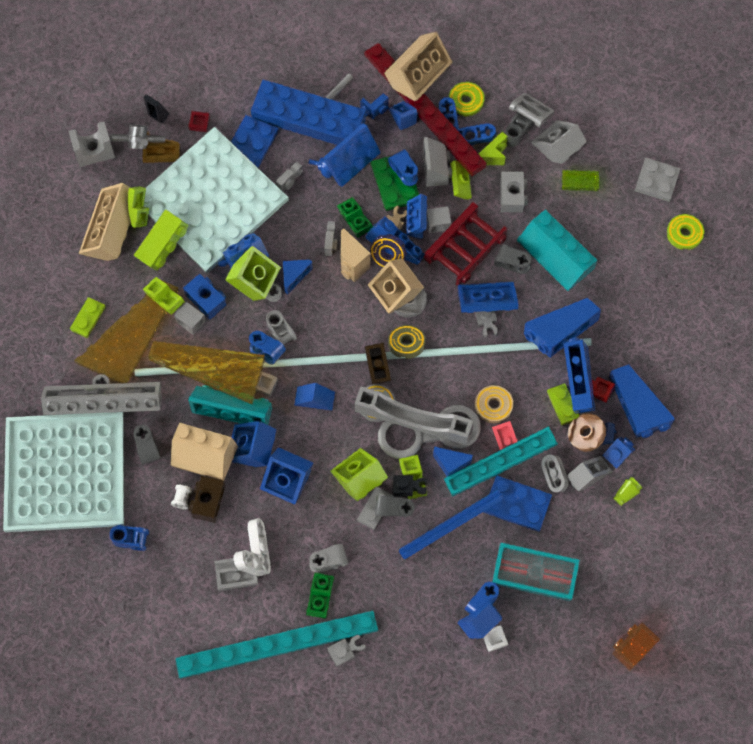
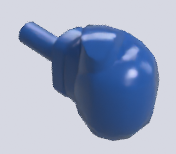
M323 158L320 161L309 160V164L318 166V170L321 171L325 178L333 176Z

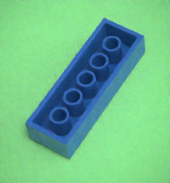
M262 80L251 108V115L257 120L335 145L342 142L362 123L365 124L366 110L267 80Z

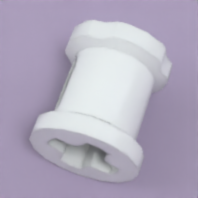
M176 485L175 489L177 491L171 505L175 508L188 509V498L193 490L188 486Z

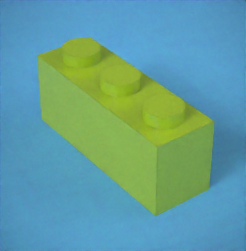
M165 209L134 256L158 271L165 264L167 256L175 250L178 240L186 234L189 225Z

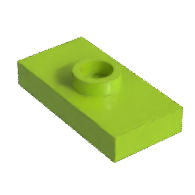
M458 161L451 162L454 196L465 200L472 198L469 173Z

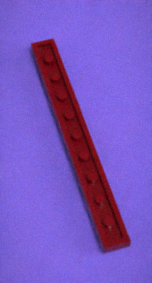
M377 43L364 51V54L389 83L385 72L396 61ZM396 91L405 102L416 108L419 118L445 144V147L471 176L487 167V163L424 93L418 100L414 101Z

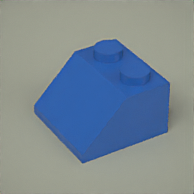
M260 421L235 424L232 439L236 442L238 448L232 462L253 467L267 466L277 429Z
M278 447L270 456L260 489L295 505L309 478L313 462Z

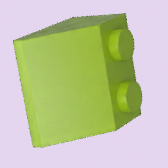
M251 246L233 264L225 280L251 300H261L266 298L281 267L254 246Z
M362 448L358 449L330 471L347 493L356 501L364 498L371 490L380 486L388 478L379 461Z

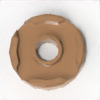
M595 414L579 415L580 417L571 422L568 429V438L576 449L583 452L592 451L603 443L606 437V426ZM590 428V434L583 436L584 430Z

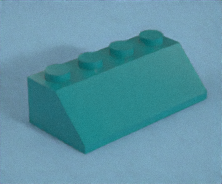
M546 209L530 222L517 239V242L567 291L571 290L596 267L597 259Z
M207 385L202 387L196 386L188 400L192 413L239 424L260 421L268 425L273 409L272 403L267 399H253L246 394L236 395L225 389L218 391Z

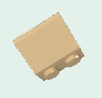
M343 229L341 230V273L346 279H351L355 282L370 269V252Z
M403 259L390 260L368 284L389 314L412 301L424 288Z

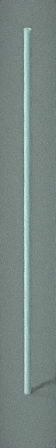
M591 338L583 339L587 346H591ZM533 342L424 349L417 357L538 349V347ZM386 352V357H387V359H402V358H405V357L399 358V357H396V356H395L394 354H392L391 352ZM366 353L278 359L273 365L260 360L135 369V377L367 361Z

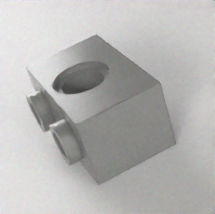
M501 172V212L523 213L524 206H527L528 202L527 195H524V190H527V179H524V172ZM510 191H516L517 194H512Z

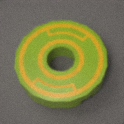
M461 82L450 91L449 97L454 100L456 112L461 116H473L484 105V93L475 83ZM464 96H469L471 101L465 103L461 99Z
M688 214L672 218L667 227L668 240L673 246L682 250H690L697 247L704 236V228L700 220ZM686 228L690 231V235L685 236L680 230Z

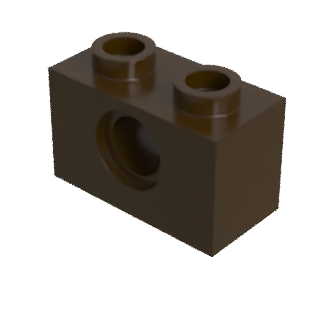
M384 342L364 346L371 383L377 384L391 381Z
M201 476L200 482L197 481L195 484V499L191 500L189 505L192 518L216 523L226 487L224 481ZM204 496L212 497L207 503L201 501Z

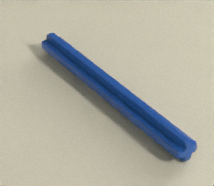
M499 490L492 492L400 548V555L403 559H406L502 501L504 499L502 493Z

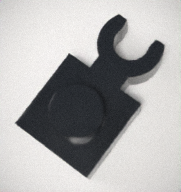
M393 475V496L413 497V492L421 495L427 494V489L420 487V485H427V479L419 478L413 480V475Z

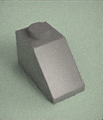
M602 456L582 462L567 477L571 485L579 492L595 484L610 474L612 470Z

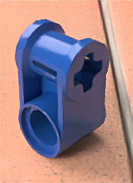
M405 149L388 158L392 170L396 172L404 185L413 186L417 183L418 167Z
M254 331L249 335L251 343L250 352L270 365L275 364L286 351L285 346L280 341L271 338L261 331Z
M116 525L110 530V538L117 547L146 551L145 543L150 530L142 527ZM117 533L125 534L121 540L114 539Z
M486 582L483 584L464 610L471 614L489 602L494 604L499 594V588L496 583ZM486 589H493L494 596L492 594L487 596Z

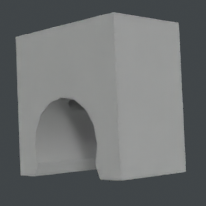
M105 122L98 123L99 130L90 136H80L75 129L69 131L72 146L80 167L115 158Z

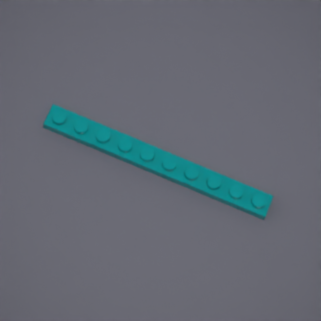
M369 611L175 659L179 678L182 679L352 638L356 635L361 636L377 632L378 627L374 611Z

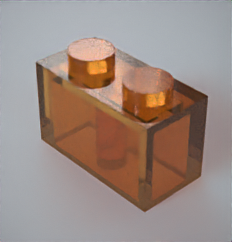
M643 622L639 626L634 624L627 631L629 636L625 640L619 639L613 646L615 650L612 655L629 671L660 640Z

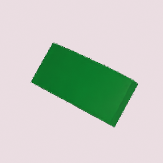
M353 197L337 205L342 217L357 238L368 233L373 227Z
M314 572L306 615L326 619L334 576Z

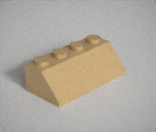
M433 32L421 35L385 72V75L394 90L416 101L450 66L452 60L438 33Z
M120 183L101 189L79 254L106 261L117 259L120 256L121 247L127 237V229L131 223L128 210L129 186Z

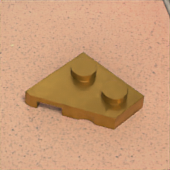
M166 138L165 143H148L146 149H143V163L177 161L180 158V144Z

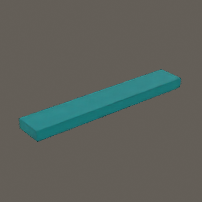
M548 426L444 478V481L452 497L558 445Z

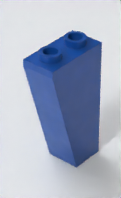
M585 298L525 323L524 335L543 354L551 358L564 348L565 342H568L571 338H577L599 320L601 309L591 300Z
M571 338L568 342L564 343L573 411L576 414L595 411L589 349L583 339Z
M630 365L610 372L609 379L615 384L614 390L636 438L641 436L642 438H647L657 430L664 432L671 428L675 420L673 415Z

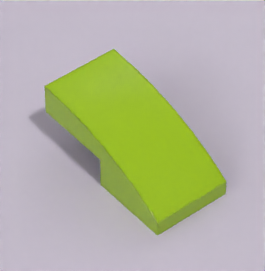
M131 187L128 191L129 216L132 227L135 228L147 226L149 208L144 207L146 188Z
M157 277L143 288V291L171 315L185 302L181 296L172 291L165 282Z
M418 455L399 459L402 475H413V480L423 478ZM413 492V497H407L408 499H414L418 497L427 496V494L421 495L417 492Z

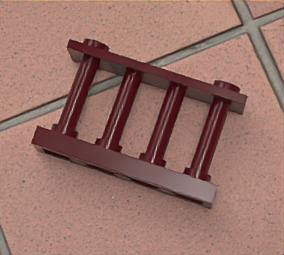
M474 202L465 209L425 252L424 260L431 264L434 260L439 261L458 276L456 278L457 286L467 283L475 268L498 244L502 245L507 238V227L504 226L498 232L478 217L479 206ZM469 222H474L491 235L493 239L486 245L466 229V225ZM457 235H462L482 251L476 257H473L455 243L454 238ZM446 247L451 248L470 264L464 270H461L442 255V251Z

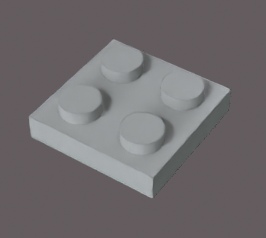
M645 158L635 191L670 202L681 168Z

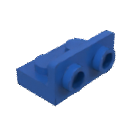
M420 194L407 201L406 235L419 240L423 238V231L426 230L427 226L426 195Z

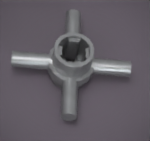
M130 124L128 134H110V141L128 142L129 148L146 149L148 143H165V136L147 135L146 125Z

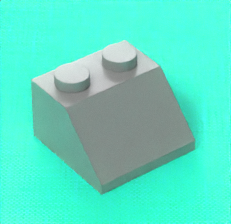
M556 120L531 141L551 162L559 164L566 162L574 152L579 151L587 142L578 124Z
M424 137L423 161L426 187L448 185L449 178H452L451 167L447 165V162H450L449 151H446L445 144L429 137Z

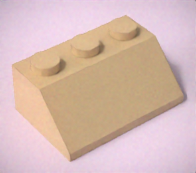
M179 423L172 439L171 466L224 481L238 445L232 437Z

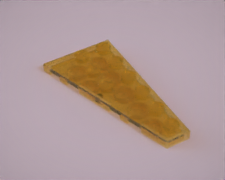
M165 282L175 293L179 291L178 287ZM145 294V297L138 304L133 305L125 316L120 317L101 335V338L96 343L91 344L83 355L78 356L74 362L93 372L104 374L109 379L118 383H128L167 311Z
M153 341L148 355L149 361L250 404H253L265 362V355L157 341Z

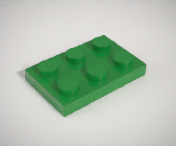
M389 157L370 161L385 211L393 210L396 206H399V208L405 207L408 200L419 195L416 184L413 186L403 184L396 172L392 170L388 162Z

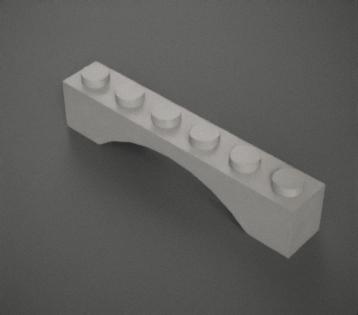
M362 386L355 401V412L467 445L473 424L471 419L454 414H439L416 409L395 401L378 391Z

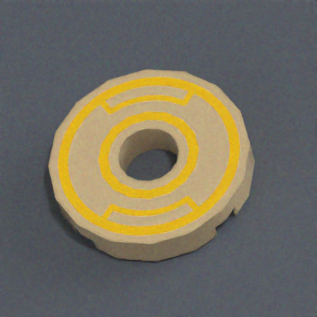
M495 385L487 386L479 391L475 399V409L482 420L488 423H500L510 416L513 410V399L505 388ZM496 400L499 402V407L493 409L489 406V402Z

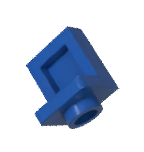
M383 93L371 104L363 98L360 100V108L366 110V116L374 119L379 114H384L387 111L389 98Z
M619 437L602 456L617 469L636 449L632 447L634 444L628 438Z

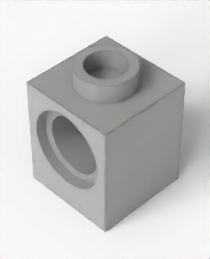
M448 207L427 209L426 228L428 227L429 233L444 232L450 227L451 218Z
M188 302L183 306L181 305L174 315L176 322L193 335L206 322L204 314Z

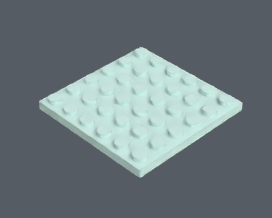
M214 127L146 187L144 207L149 208V216L155 222H157L166 209L189 225L186 234L178 240L177 244L208 274L219 261L225 258L222 252L227 250L230 245L241 241L245 235L253 233L281 208L289 198Z
M123 412L6 417L4 532L124 526Z

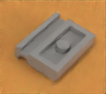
M234 558L214 561L218 591L258 585L257 576L238 570L235 566Z

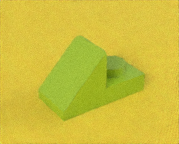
M501 132L479 153L487 165H505L506 157L501 153L507 147L508 136L505 133Z

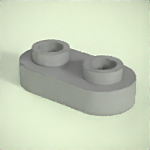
M546 455L542 460L541 466L547 484L553 492H564L568 488L569 480L562 460L557 455Z

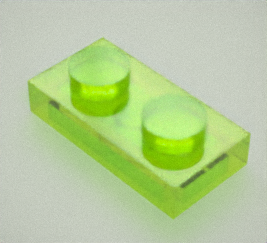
M562 170V190L598 191L599 171Z

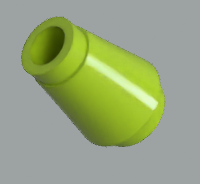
M632 477L629 480L626 479L613 499L622 506L640 494L642 486Z

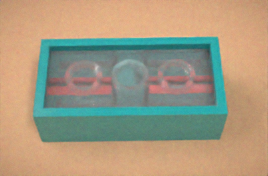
M500 543L492 582L502 587L571 601L580 560Z

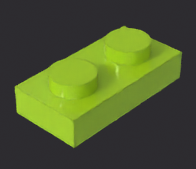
M88 297L71 325L70 330L88 338L104 311L105 304Z
M566 384L547 390L561 426L571 423L574 419L580 417L579 414L573 411L572 398Z

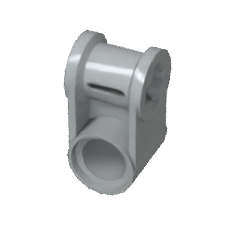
M273 310L267 314L266 325L273 339L280 341L283 345L291 340H297L293 329L279 311ZM272 319H278L279 323L272 324L270 323V321Z
M336 544L314 552L309 559V568L315 573L338 569L340 565L344 567L349 564L343 544ZM315 559H318L321 562L320 566H318V564L315 563Z

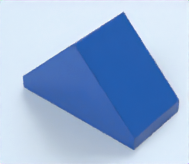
M403 101L388 108L400 131L417 124V110L407 102Z
M311 260L283 261L284 288L287 295L313 269Z
M317 383L297 387L294 406L333 410L335 391Z
M434 447L433 457L447 477L471 465L473 455L439 447Z
M489 602L459 620L458 624L469 638H484L503 617L493 604Z

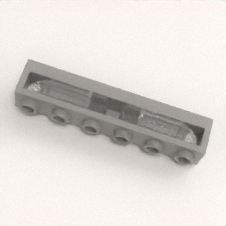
M160 382L44 386L41 396L43 415L160 411L162 401Z

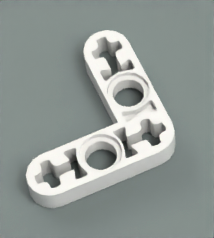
M257 518L248 522L251 552L247 550L236 552L234 554V563L240 571L262 576L270 573L271 566L265 526L263 521Z

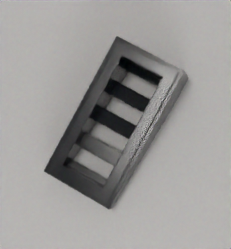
M145 94L144 102L148 116L159 123H163L169 116V112L160 102Z

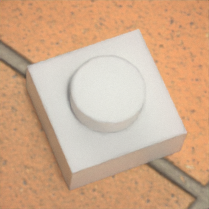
M501 625L494 627L483 638L488 652L508 646Z

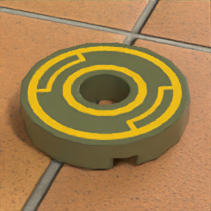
M401 325L393 329L388 336V348L396 357L411 359L420 355L424 350L425 335L418 327ZM410 340L411 343L403 344L402 341Z

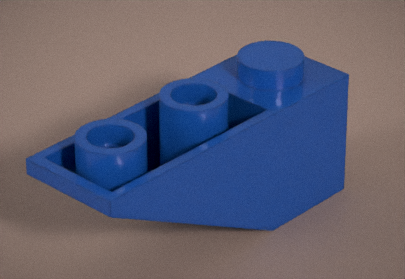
M386 216L377 222L366 235V238L372 244L383 238L395 241L402 248L403 259L418 265L425 255L421 248L416 246ZM382 240V242L379 241L375 244V247L380 244L377 247L378 250L384 245L391 246L396 252V257L401 254L400 248L392 241ZM383 247L381 251L394 256V251L391 248Z

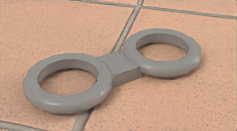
M452 405L445 408L439 414H463L473 420V431L469 436L467 445L414 430L416 434L414 444L406 450H395L388 445L385 439L387 430L395 424L387 421L381 424L378 431V442L381 449L388 456L395 459L413 456L420 450L422 444L441 441L445 446L453 449H463L471 446L478 439L481 432V423L477 414L470 408L463 405Z

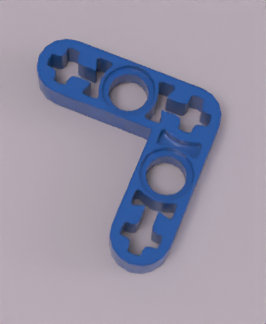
M450 97L440 100L439 111L447 119L455 121L453 126L464 138L469 132L475 134V137L471 140L465 138L470 145L491 142L496 138V129L490 123L459 128L454 100ZM447 103H449L450 105V114H447L445 106ZM486 130H490L489 136L486 135Z

